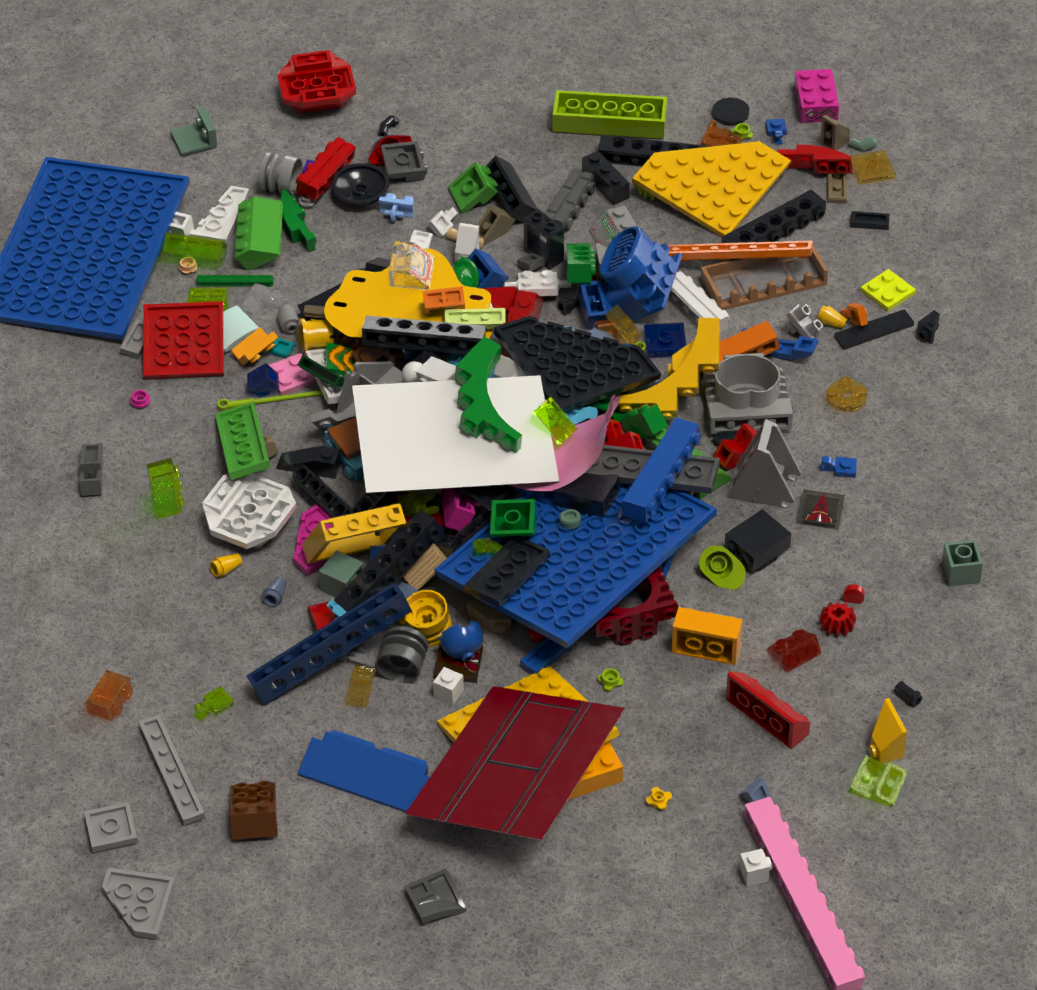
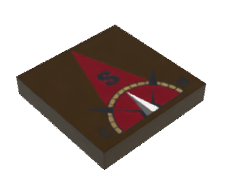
M440 644L434 679L445 667L462 674L463 682L477 683L483 645L474 654L475 657L473 659L462 661V658L455 659L448 656Z

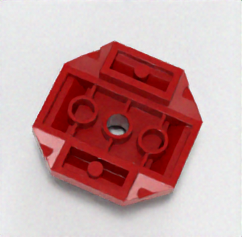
M330 50L292 55L288 63L277 75L283 104L289 105L300 114L342 108L352 96L356 95V86L350 64L336 57Z

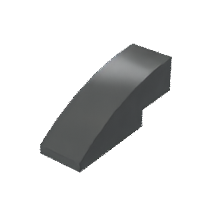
M103 443L82 444L79 480L81 496L102 495Z

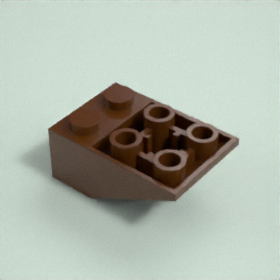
M260 781L255 784L241 782L231 785L230 823L232 840L278 836L275 782Z

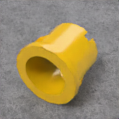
M304 318L299 319L298 338L302 354H305V351L326 349V343H334V339L329 337V335H333V328L327 319H311V321H305Z

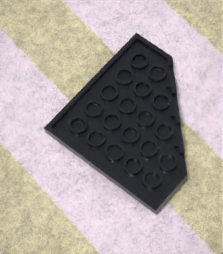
M531 316L496 326L493 330V334L526 376H541L544 398L557 415L656 381L661 377V372L640 346L631 344V347L619 344V340L608 337L600 339L591 336L592 333L579 329L571 331L564 329V325L550 321L547 324L536 321V318Z

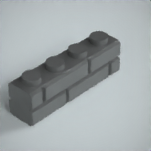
M574 168L544 213L563 227L564 233L567 229H571L573 219L579 216L581 206L586 205L589 193L594 192L596 186L594 175Z

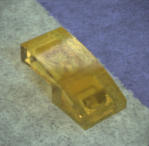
M355 665L350 678L346 705L368 707L376 676L375 667Z

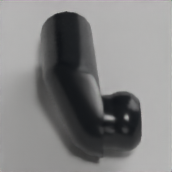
M389 115L383 120L379 126L378 136L383 137L387 135L390 126L397 127L400 122L399 118L395 117V115Z

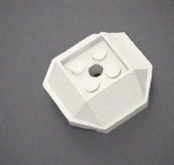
M253 473L242 479L231 480L230 475H223L202 502L210 534L245 549L251 547L260 548L269 539L276 537L296 510V502L289 487Z

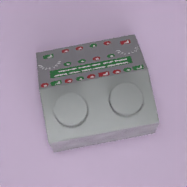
M624 205L607 210L591 226L589 231L596 244L599 243L608 247L610 242L620 232L637 225Z

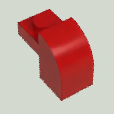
M610 419L605 435L609 441L605 442L604 445L644 449L639 434L631 431L623 434L620 422Z
M743 423L733 440L721 441L713 457L720 458V464L724 468L734 469L757 432L749 424Z

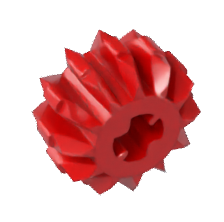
M839 601L836 604L829 602L827 607H823L819 616L822 631L828 630L829 636L834 632L837 638L841 632L847 636L848 631H853L856 623V614H854L853 607H848L847 602L843 605Z

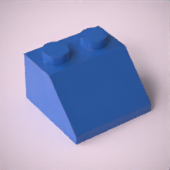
M475 248L469 255L468 259L474 262L479 274L477 288L502 287L509 279L490 254Z

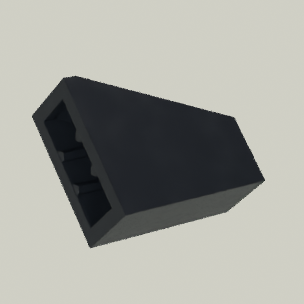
M608 474L578 477L573 482L554 491L557 507L574 509L578 512L604 518L620 492L619 475Z

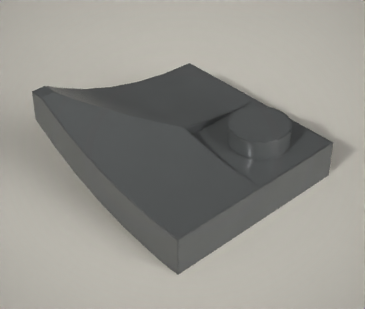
M446 868L404 886L405 892L423 924L438 918L467 912L463 900Z

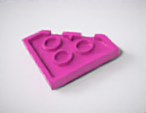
M319 503L302 513L296 552L294 553V564L306 576L324 566L328 561L324 560L308 564L302 546L303 542L320 521L333 518ZM330 523L325 524L326 530L332 528Z

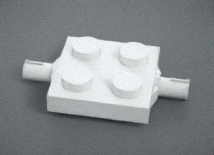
M550 270L534 273L532 271H524L518 273L516 282H505V287L515 286L516 290L537 293L539 296H558L559 289L571 288V283H568V280L559 281L557 272Z

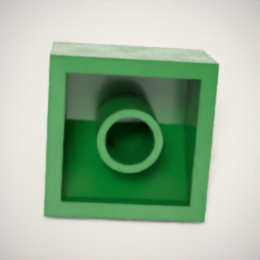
M535 499L492 500L490 537L533 536L537 532Z

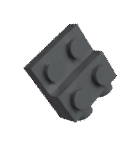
M418 141L380 146L385 171L389 179L404 177L406 182L424 180V176L428 172L427 164L423 163V149L419 148Z

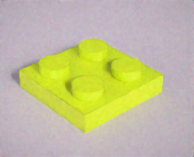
M889 269L860 287V291L887 312L916 294L914 287Z

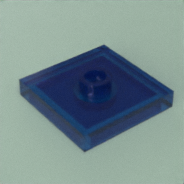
M683 322L644 325L646 351L649 358L671 357L687 345Z

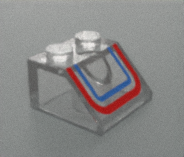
M395 241L389 267L390 286L429 290L435 257L415 242Z

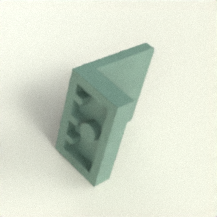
M205 107L197 108L198 116L195 117V124L171 130V135L182 156L217 147L216 129Z

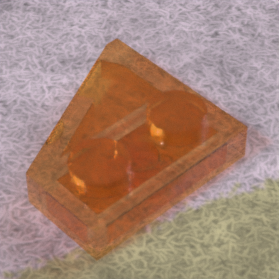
M711 120L701 141V145L721 146L742 143V138L731 133L726 127L723 129L716 125L717 122Z

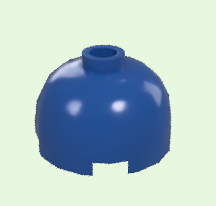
M471 621L470 626L461 627L460 624L452 626L442 632L443 636L438 637L444 652L452 658H462V661L473 659L475 657L474 654L480 650L483 644L481 626L475 621Z

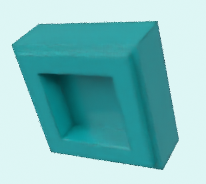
M277 338L274 342L275 346L269 350V354L286 359L295 348V343Z

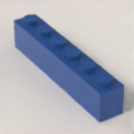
M675 418L623 498V516L647 522L650 516L655 514L657 505L660 501L664 500L666 491L669 487L673 486L675 477L678 473L682 472L685 461L691 458L694 447L698 446L701 441L702 435L699 433V424Z

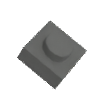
M530 253L517 259L518 267L533 272L545 265L544 257Z

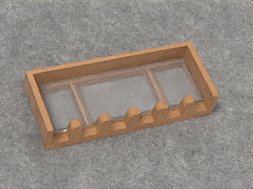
M814 246L812 256L806 258L788 257L786 259H779L778 257H769L768 259L749 258L747 260L737 258L701 267V281L709 296L716 301L717 306L721 310L827 285L828 269Z

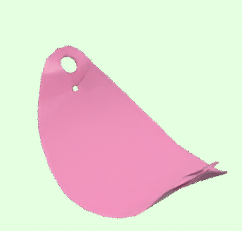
M613 395L606 413L571 427H550L559 481L507 485L530 491H553L573 482L584 474L595 463L602 452L607 425L621 397L619 396L614 400L615 395Z

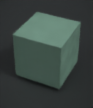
M976 540L944 543L942 565L948 586L980 583L983 562Z
M336 550L319 570L320 591L336 598L364 569L363 562Z

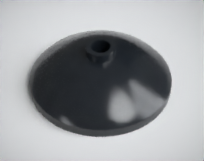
M366 163L351 164L343 167L334 175L332 189L334 194L345 203L357 206L370 205L379 201L380 196L384 197L387 194L389 178L377 166Z

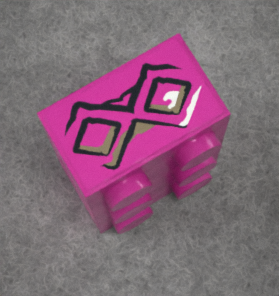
M832 69L795 71L794 89L801 123L822 122V116L824 115L838 121L839 103Z

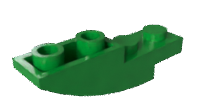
M283 190L281 195V201L283 202L282 219L289 239L293 244L300 241L308 252L316 250L315 243H317L315 234L308 230L304 221L306 214L303 207H299L293 195L291 196L287 190Z

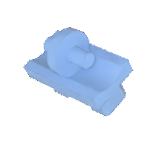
M387 193L385 197L380 196V213L391 216V222H396L397 217L413 218L414 201L412 196H405L403 200L396 199V196L392 193Z

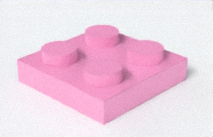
M301 353L265 366L266 373L281 396L317 383L312 374L297 366L302 357Z

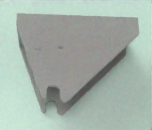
M356 362L353 372H346L336 414L355 408L352 386L404 383L402 372L394 367L392 362Z
M765 419L734 468L727 498L782 508L788 507L783 501L794 503L795 498L785 480L794 481L795 478L791 477L790 474L800 476L801 469L776 423Z

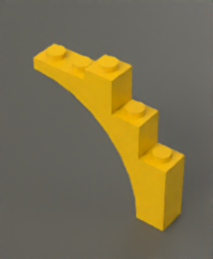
M699 318L693 346L675 372L661 383L647 390L615 396V399L619 396L621 397L616 407L617 410L628 412L636 407L638 409L645 404H648L649 407L657 404L665 420L678 417L679 394L686 397L699 394V371L704 373L720 371L719 318Z

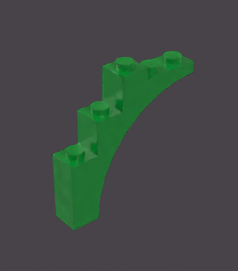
M484 336L456 365L455 380L463 384L458 390L457 404L466 409L461 414L460 429L475 438L483 434L488 439L501 444L504 448L517 453L521 449L522 434L509 426L499 416L491 403L487 390V380L492 369L500 360L501 345Z

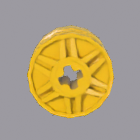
M433 590L415 592L406 599L412 609V612L404 617L406 627H411L422 633L428 641V647L440 645L438 637L443 636L442 632L452 627L446 600L439 592Z

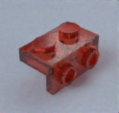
M803 629L794 631L792 635L785 639L775 641L774 645L767 648L772 657L781 660L783 669L786 672L821 655L817 636Z

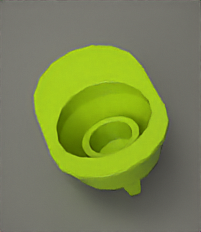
M713 545L703 550L699 558L700 569L716 586L733 590L742 586L746 576L745 568L728 549Z

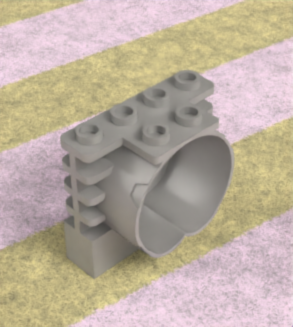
M763 353L724 355L723 361L720 363V371L703 374V389L711 434L722 431H739L743 423L749 424L755 431H758L765 419L776 423L780 430L792 429L793 412L790 398H788L783 369L778 368L768 358H765ZM739 390H748L745 392H735Z

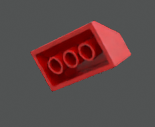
M730 671L727 674L726 700L790 749L794 748L809 735L810 722L808 719L793 710L788 703L777 698L772 691L761 686L756 679L740 672Z

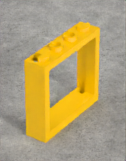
M401 504L320 521L302 544L307 563L311 564L328 560L336 550L345 555L368 551L372 545L389 543L406 524ZM330 523L332 528L326 530L325 524ZM379 531L380 535L376 536L375 532Z

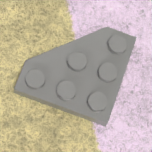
M108 868L102 884L103 893L135 936L158 940L176 883L175 877Z

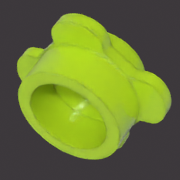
M745 123L737 124L732 129V133L735 134L737 141L753 137V133L750 132V126Z
M612 668L604 670L598 676V681L602 682L606 691H611L614 687L622 686L624 680L619 677V672Z

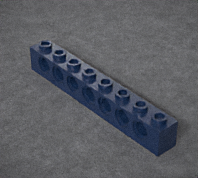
M393 583L249 673L246 677L265 705L372 636L386 629L391 624L402 619L412 612V609L402 591Z

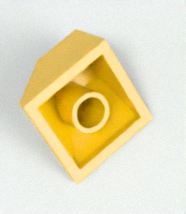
M889 698L884 700L871 736V744L868 746L871 758H876L878 764L904 757L907 731Z

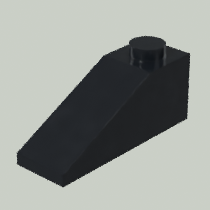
M316 446L281 454L276 469L293 472L297 466L305 465L320 477L336 479L341 466L340 449Z

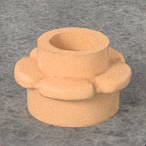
M184 257L180 260L178 268L184 274L193 273L197 270V263L192 257Z

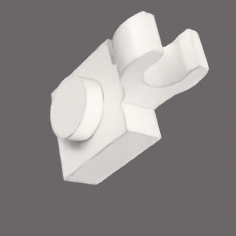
M453 207L449 211L443 212L441 210L427 224L436 236L442 237L453 226L450 220L457 214V211Z

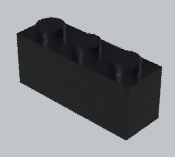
M599 151L582 157V172L585 171L594 175L595 187L613 205L629 199L630 183Z

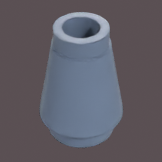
M276 577L263 591L262 599L266 605L275 607L282 602L287 581L283 577Z

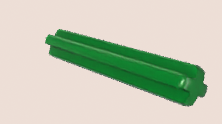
M197 275L196 282L197 286H273L274 277L273 275Z

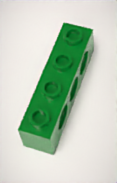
M567 243L568 283H591V277L595 276L594 249L590 248V243Z

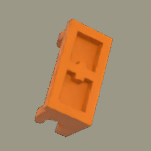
M463 286L423 291L425 314H429V310L452 307L465 309Z

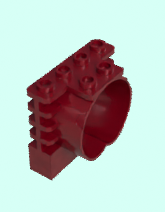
M661 565L633 589L649 598L643 604L632 608L614 606L592 626L597 637L607 636L614 639L616 645L622 643L630 644L634 640L641 638L649 639L657 635L659 621L670 620L676 617L678 603L674 600V595L669 589L668 582L665 581V575L661 572Z

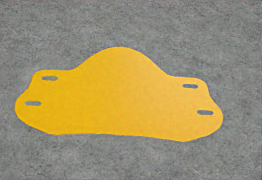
M424 248L422 250L430 256L432 261L427 281H422L409 272L410 269L421 278H426L429 264L427 256L424 276L410 268L411 266L423 274L425 257L416 251L404 255L381 272L352 270L346 274L340 288L328 298L324 314L327 321L340 332L350 337H362V327L366 315L445 322V310L461 309L460 307L429 310V314H425L423 291L463 286L465 309L490 308L491 294L485 289L462 285L445 256L436 250ZM361 277L365 278L366 281L356 282L353 281L352 278ZM470 296H482L483 300H472ZM343 302L346 303L347 306L338 307L334 306L333 303ZM486 329L487 338H490L493 329Z

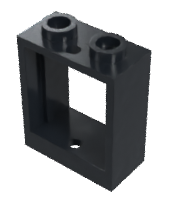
M539 209L524 217V251L528 254L534 253L544 257V266L549 270L564 262V228ZM540 234L546 238V243L540 239Z

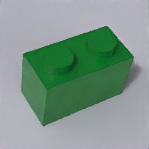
M645 404L638 409L636 407L626 413L627 417L621 420L626 432L631 431L639 434L641 439L652 436L668 426L657 404L650 407L648 404Z

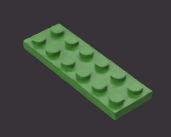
M254 401L215 414L231 480L242 479L249 474L263 472L271 467Z

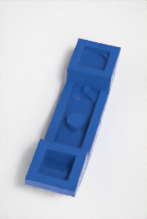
M799 336L797 342L778 339L780 349L768 354V356L778 359L809 357L813 354L819 340Z

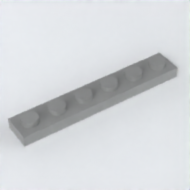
M160 715L138 721L140 730L183 825L204 819V810Z

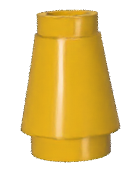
M824 305L817 316V319L822 324L843 329L848 320L832 307Z
M238 553L216 557L209 563L211 573L214 577H224L242 565V558Z

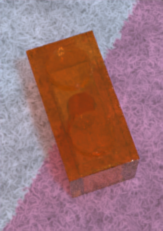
M106 670L86 701L88 714L111 722L115 716H119L122 712L124 701L126 699L129 700L133 693L130 677Z

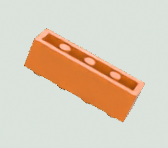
M765 321L756 324L754 327L721 340L720 363L723 361L724 355L763 353L766 356L779 350L778 337L769 322Z

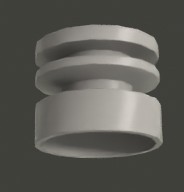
M268 151L261 163L259 173L260 189L272 193L279 190L280 194H282L283 190H287L291 196H295L296 193L291 192L290 186L297 187L296 179L303 172L302 159L290 155L283 158V155L280 153L275 154Z

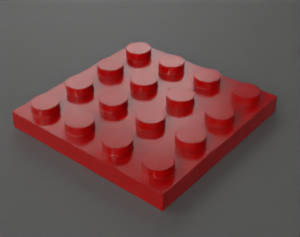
M223 301L143 304L144 379L224 376Z

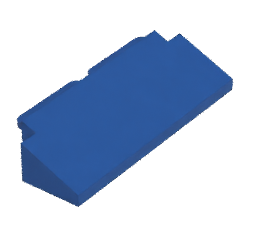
M336 730L326 731L323 740L311 738L298 771V776L405 813L430 778L427 776L428 766L425 760L390 748L377 749L372 742Z

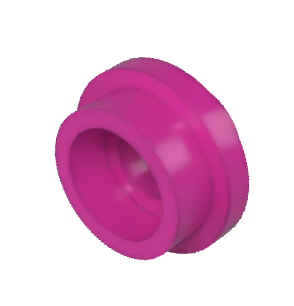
M136 390L130 397V403L135 408L147 407L151 401L149 394L144 390Z

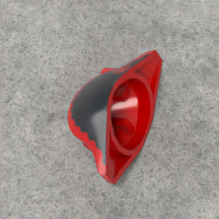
M385 135L378 139L371 147L372 151L368 157L370 164H384L380 151L381 145L412 142L411 136Z

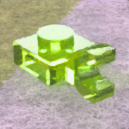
M220 686L205 694L203 702L194 705V709L197 711L194 716L201 721L209 716L211 711L217 715L233 706L234 699Z

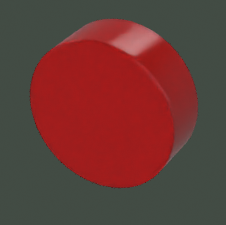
M851 584L844 588L843 599L845 602L861 604L864 601L865 591L861 586Z

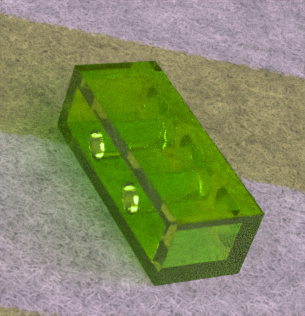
M167 232L163 252L168 256L192 257L195 260L223 264L227 250V244L221 240Z
M171 458L146 464L152 504L158 519L182 513L184 499L182 493H180L183 489L180 479H178V477H181L178 465H174Z

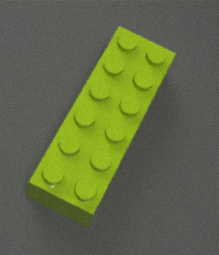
M556 90L552 114L553 132L664 139L667 97Z

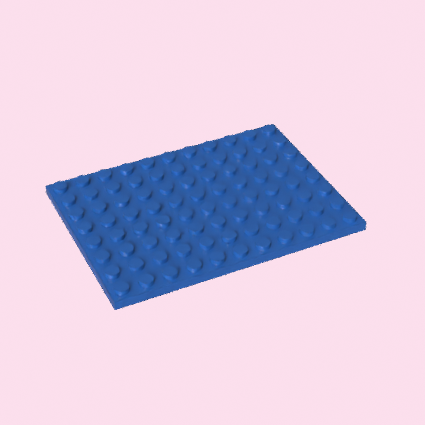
M45 157L0 255V322L123 340L169 233L175 213L178 211L190 183L189 176Z
M620 483V492L604 518L579 512L581 514L580 526L575 529H565L560 525V514L568 509L557 507V500L554 497L555 490L531 491L529 494L521 495L518 499H535L537 532L533 536L519 537L549 549L551 557L500 608L479 598L477 599L568 648L716 516L717 509L681 490L668 489L664 500L660 501L657 505L655 514L651 515L647 522L623 516L622 500L632 484ZM489 522L434 569L435 576L464 591V585L513 536L490 537L491 522Z

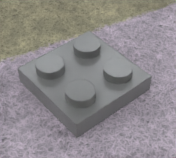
M129 802L84 811L93 853L138 843Z

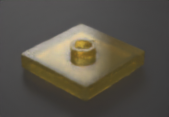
M885 150L850 155L852 157L853 171L859 185L896 179V173Z
M618 304L606 313V317L629 344H633L643 335Z

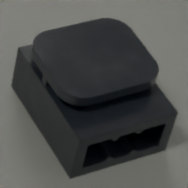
M763 509L725 533L724 548L728 549L743 566L752 572H759L775 562L778 555L790 548L791 532Z

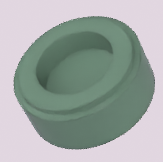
M568 509L560 514V525L563 528L575 529L580 526L581 514L577 510Z

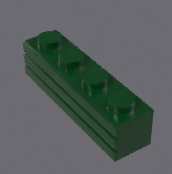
M304 354L302 355L297 366L337 390H341L344 383L343 377Z

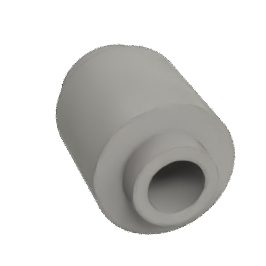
M291 305L281 306L277 317L282 331L290 334L298 331L299 321L296 309Z

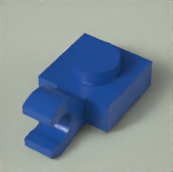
M785 119L766 120L768 136H774L775 145L783 144L782 137L787 135Z
M822 456L820 471L835 472V477L856 478L857 458L836 456L834 461L831 457Z

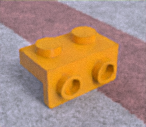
M259 327L235 346L231 352L243 366L249 361L252 364L261 357L259 354L261 351L265 350L267 352L275 346L274 341L278 336L274 331L267 335Z

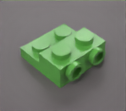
M476 161L448 186L463 213L468 212L478 202L485 204L497 193L495 187L498 185L492 177H489L491 171L486 165H480Z

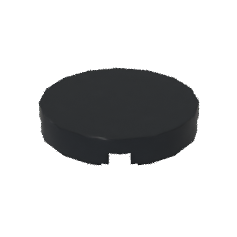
M728 97L720 99L713 105L712 115L716 121L718 120L723 125L736 126L749 118L750 109L743 100Z

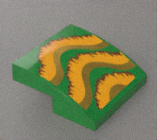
M326 343V368L342 376H345L347 371L352 373L356 362L350 354L355 350L338 344Z

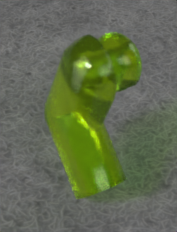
M490 538L476 539L473 542V548L478 553L493 552L496 554L503 547Z

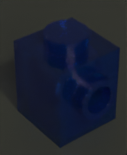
M267 363L259 366L247 374L248 390L259 398L265 397L279 388V373Z

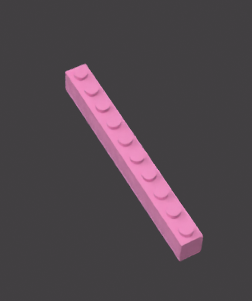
M771 797L745 804L744 817L760 849H763L765 856L770 858L772 863L771 871L831 989H862V983L865 979L861 966H857L852 948L847 947L845 935L842 929H838L834 913L828 910L824 894L818 891L816 878L813 874L810 875L805 857L800 856L797 841L791 838L787 822L782 821L778 805H774Z

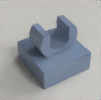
M756 778L744 791L740 792L744 801L748 803L771 797L764 780Z

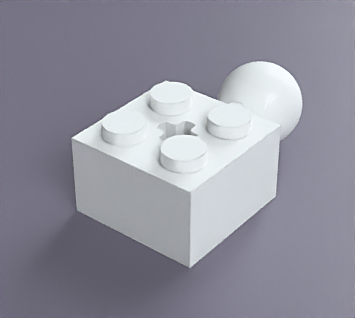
M430 357L424 364L415 361L406 364L402 370V379L404 383L455 380L456 366L435 357Z

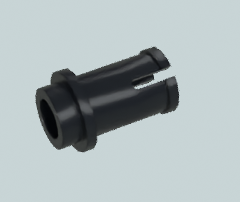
M900 681L895 686L894 693L905 699L909 706L913 705L916 707L921 703L923 697L918 690L914 691L903 681Z

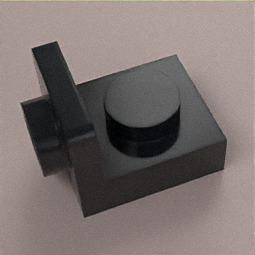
M935 310L918 321L916 334L918 337L930 344L934 343L935 331L939 327L940 314Z

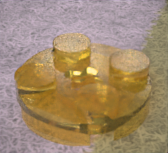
M844 376L828 387V403L832 408L840 412H855L865 406L868 390L861 383ZM851 394V397H843V395Z

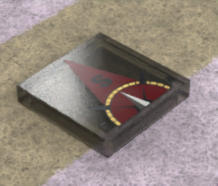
M803 489L797 524L839 530L845 495Z

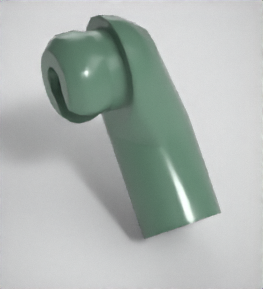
M868 137L861 141L851 138L848 146L866 152L877 146V140L874 137Z

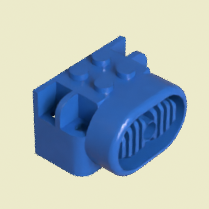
M637 226L623 230L610 242L599 268L600 277L609 285L606 291L608 303L627 323H633L665 308L682 258L681 253L670 257L668 254L670 247L667 244L659 245L657 242H653Z

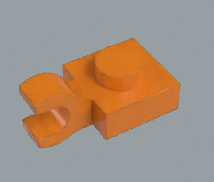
M851 303L847 305V309H841L842 315L850 318L851 324L858 326L868 324L867 311L863 305Z

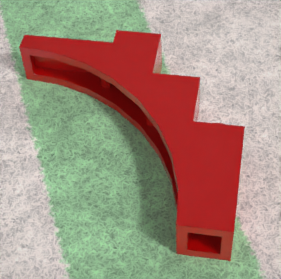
M517 290L514 307L510 306L507 323L526 316L539 319L543 299L537 293ZM499 341L501 355L513 359Z

